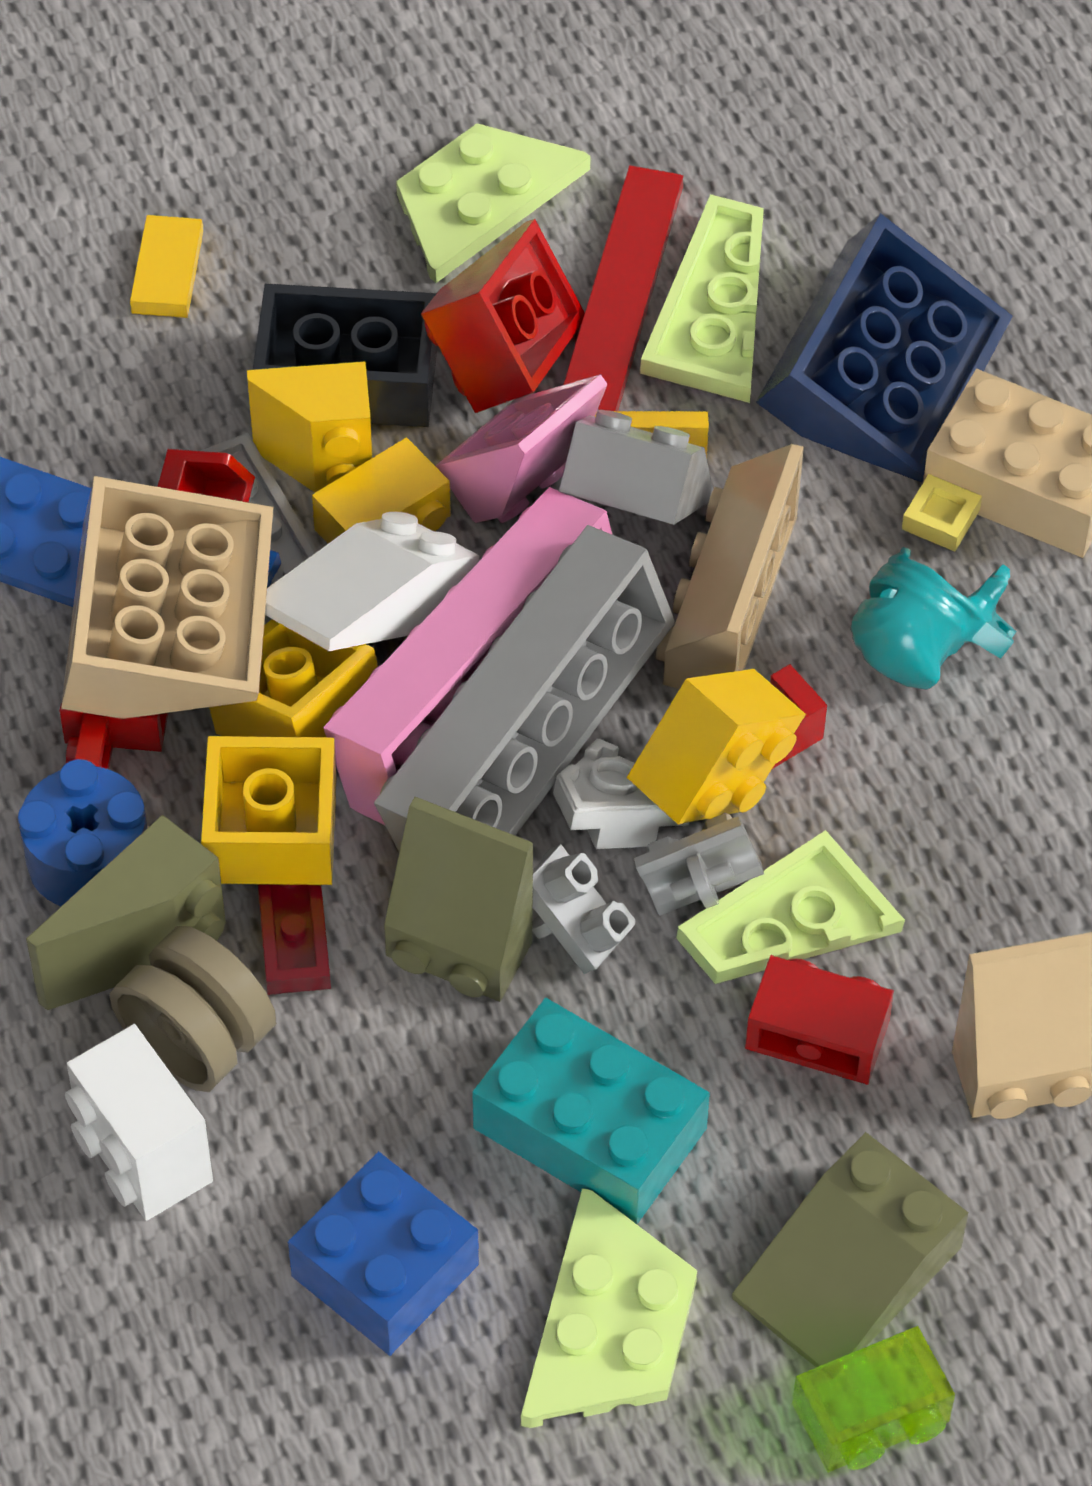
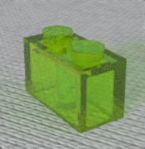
M916 1326L797 1375L795 1377L792 1405L825 1469L829 1473L845 1465L850 1470L867 1467L880 1459L885 1453L886 1448L907 1439L911 1444H920L936 1437L945 1429L946 1423L950 1422L955 1393L920 1328Z

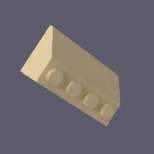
M790 444L731 466L724 489L714 487L706 513V521L711 522L707 534L698 532L696 535L689 564L690 567L695 568L691 580L681 578L673 604V613L678 614L674 627L672 626L657 646L656 660L664 661L663 685L680 689L687 678L745 670L797 519L803 446Z

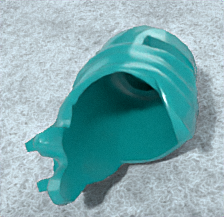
M902 547L899 553L891 556L888 559V563L878 570L869 584L870 598L861 602L856 614L852 617L850 627L852 639L855 646L861 651L864 660L889 679L907 687L928 690L937 684L941 677V665L948 656L957 653L964 643L971 642L981 646L1001 659L1014 643L1012 638L1017 632L996 613V605L1008 586L1010 569L1002 564L980 588L966 597L932 568L909 559L911 550Z

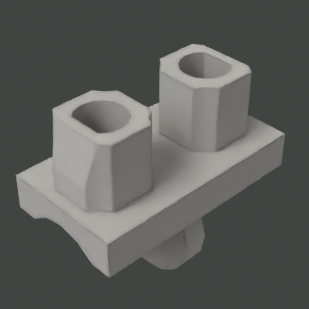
M727 813L707 820L700 832L680 840L667 836L652 842L647 846V853L634 858L636 869L650 893L659 916L698 900H701L705 908L708 909L719 904L718 892L764 874L762 864L740 817L732 818Z
M560 844L549 849L543 855L541 862L533 869V908L538 913V916L532 921V932L538 939L553 933L581 971L586 974L599 967L633 928L635 918L623 903L612 901L606 904L593 887L598 882V870L585 853L569 855Z

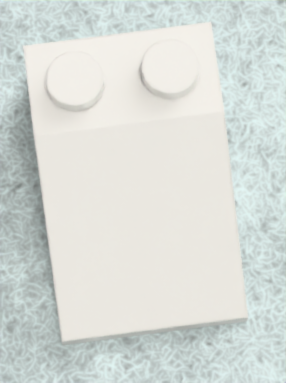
M386 512L382 514V519L356 523L269 586L266 594L265 615L328 651L408 636L411 630L421 624L442 602L448 591L479 562V555L457 544L454 536L443 532H434L418 524V519L414 515L404 512Z

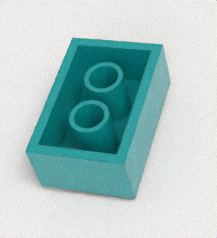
M545 997L473 1090V1129L577 1191L581 1192L582 1188L592 1190L635 1224H638L706 1131L710 1092Z

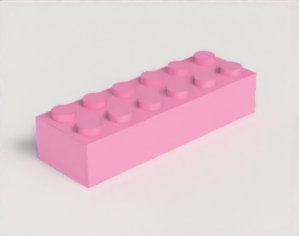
M549 487L532 506L522 512L518 521L495 545L487 549L482 559L457 585L448 591L442 602L426 619L411 630L407 639L382 665L372 672L369 679L348 702L334 712L330 721L323 728L326 737L334 738L336 767L350 808L385 825L374 805L384 783L391 776L395 775L415 750L421 735L435 724L451 703L457 688L465 681H468L488 655L494 640L505 633L523 609L528 596L541 586L558 564L564 549L575 542L587 525L612 534L606 510Z

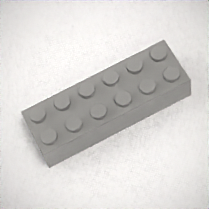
M587 525L575 542L564 549L555 568L541 586L528 596L523 609L505 633L494 640L488 655L468 681H465L457 688L451 703L435 724L421 735L415 750L398 772L384 783L374 805L399 852L409 806L415 796L516 836L555 784L556 776L570 764L675 624L674 617L646 548Z

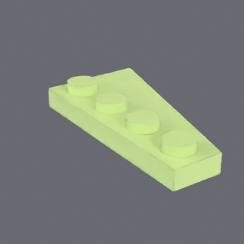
M710 194L641 357L640 374L750 403L764 208Z

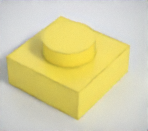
M928 474L903 515L902 530L955 552L980 511L982 496Z

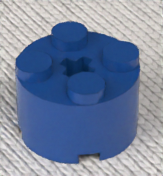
M81 759L69 761L60 771L41 780L29 792L18 813L24 856L32 884L42 896L59 906H63L148 828L144 802L135 786L122 775L109 769L96 767L92 762Z

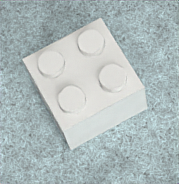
M136 1024L131 1025L67 1062L71 1089L65 1092V1098L77 1119L76 1122L71 1124L72 1132L79 1146L89 1158L99 1154L107 1165L109 1171L105 1172L106 1180L122 1206L125 1207L133 1202L147 1221L213 1182L205 1119Z

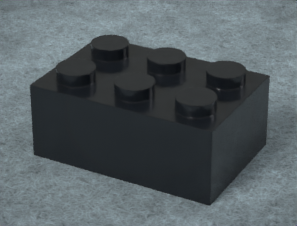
M265 283L252 370L365 362L371 424L429 427L438 346L429 339L421 313L437 293Z

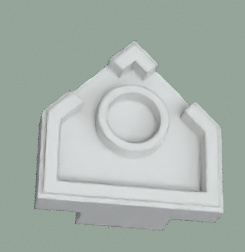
M596 739L588 746L584 757L576 765H568L556 776L553 795L570 830L587 829L596 849L647 847L648 844L656 841L659 827L689 825V822L677 824L626 777L635 763L617 756L618 746L602 739Z

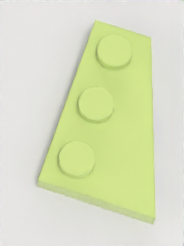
M825 830L765 869L763 875L748 880L719 899L718 905L704 909L678 926L676 939L710 979L717 984L764 971L770 955L787 960L794 958L807 959L902 932L905 919Z

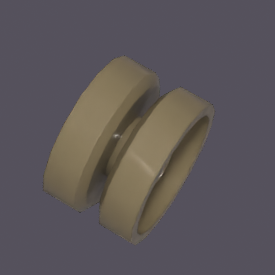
M176 926L149 954L150 965L135 966L114 987L109 994L111 1007L123 1029L136 1024L176 1080L193 1090L210 1092L238 1064L236 1052L248 1053L276 1025L275 1009L266 991L255 976L230 950L211 936L190 926Z

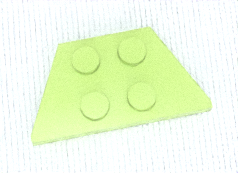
M476 123L397 180V196L404 214L408 215L410 219L411 231L417 246L420 245L426 259L427 272L430 279L435 283L440 281L590 170L591 156L584 151Z
M582 1188L521 1413V1426L534 1428L543 1426L544 1419L578 1412H582L583 1417L610 1412L614 1407L621 1404L640 1406L664 1401L668 1398L697 1282V1270L592 1190Z

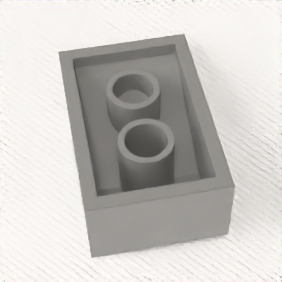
M597 410L596 417L589 415L576 421L559 492L673 525L709 503L713 486L704 447L688 443L690 437L688 433L664 426H655L653 433L631 427V417L608 410Z

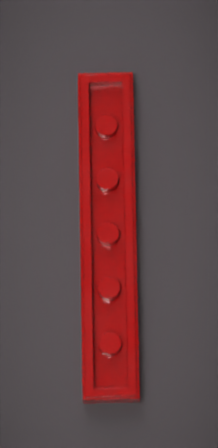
M629 165L563 384H569L601 374L607 383V387L598 410L619 411L682 193L684 175Z

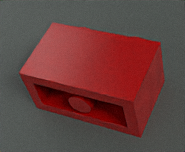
M770 955L748 1017L745 1049L869 1085L890 1021L894 990L881 987L878 983L866 977L853 976L849 978L819 969L813 963L803 959L794 958L787 960Z

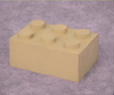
M976 368L927 450L924 480L930 474L982 496L980 511L977 515L1083 558L1092 543V415Z

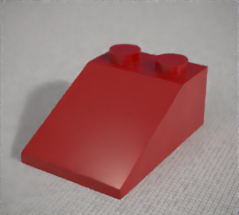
M536 219L523 223L444 285L421 313L429 339L433 344L439 346L452 370V378L457 390L466 396L475 413L534 393L582 324L585 314Z

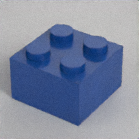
M379 1151L288 1241L291 1276L389 1356L479 1265L478 1229Z

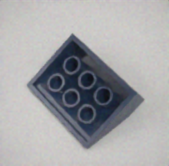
M880 213L846 242L756 403L803 438L922 483L928 448L976 368L982 371L985 370L1013 315Z

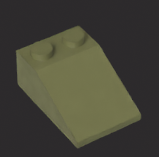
M415 796L407 814L384 923L386 956L392 958L400 968L413 974L427 972L447 980L457 991L470 997H481L484 995L501 1002L532 944L533 842Z
M164 815L160 816L26 938L39 1004L45 1009L50 1010L114 988L135 966L150 965L149 954L176 926H190L217 941L226 924L218 857Z
M865 1132L819 1179L734 1290L732 1299L834 1381L962 1248L969 1212Z

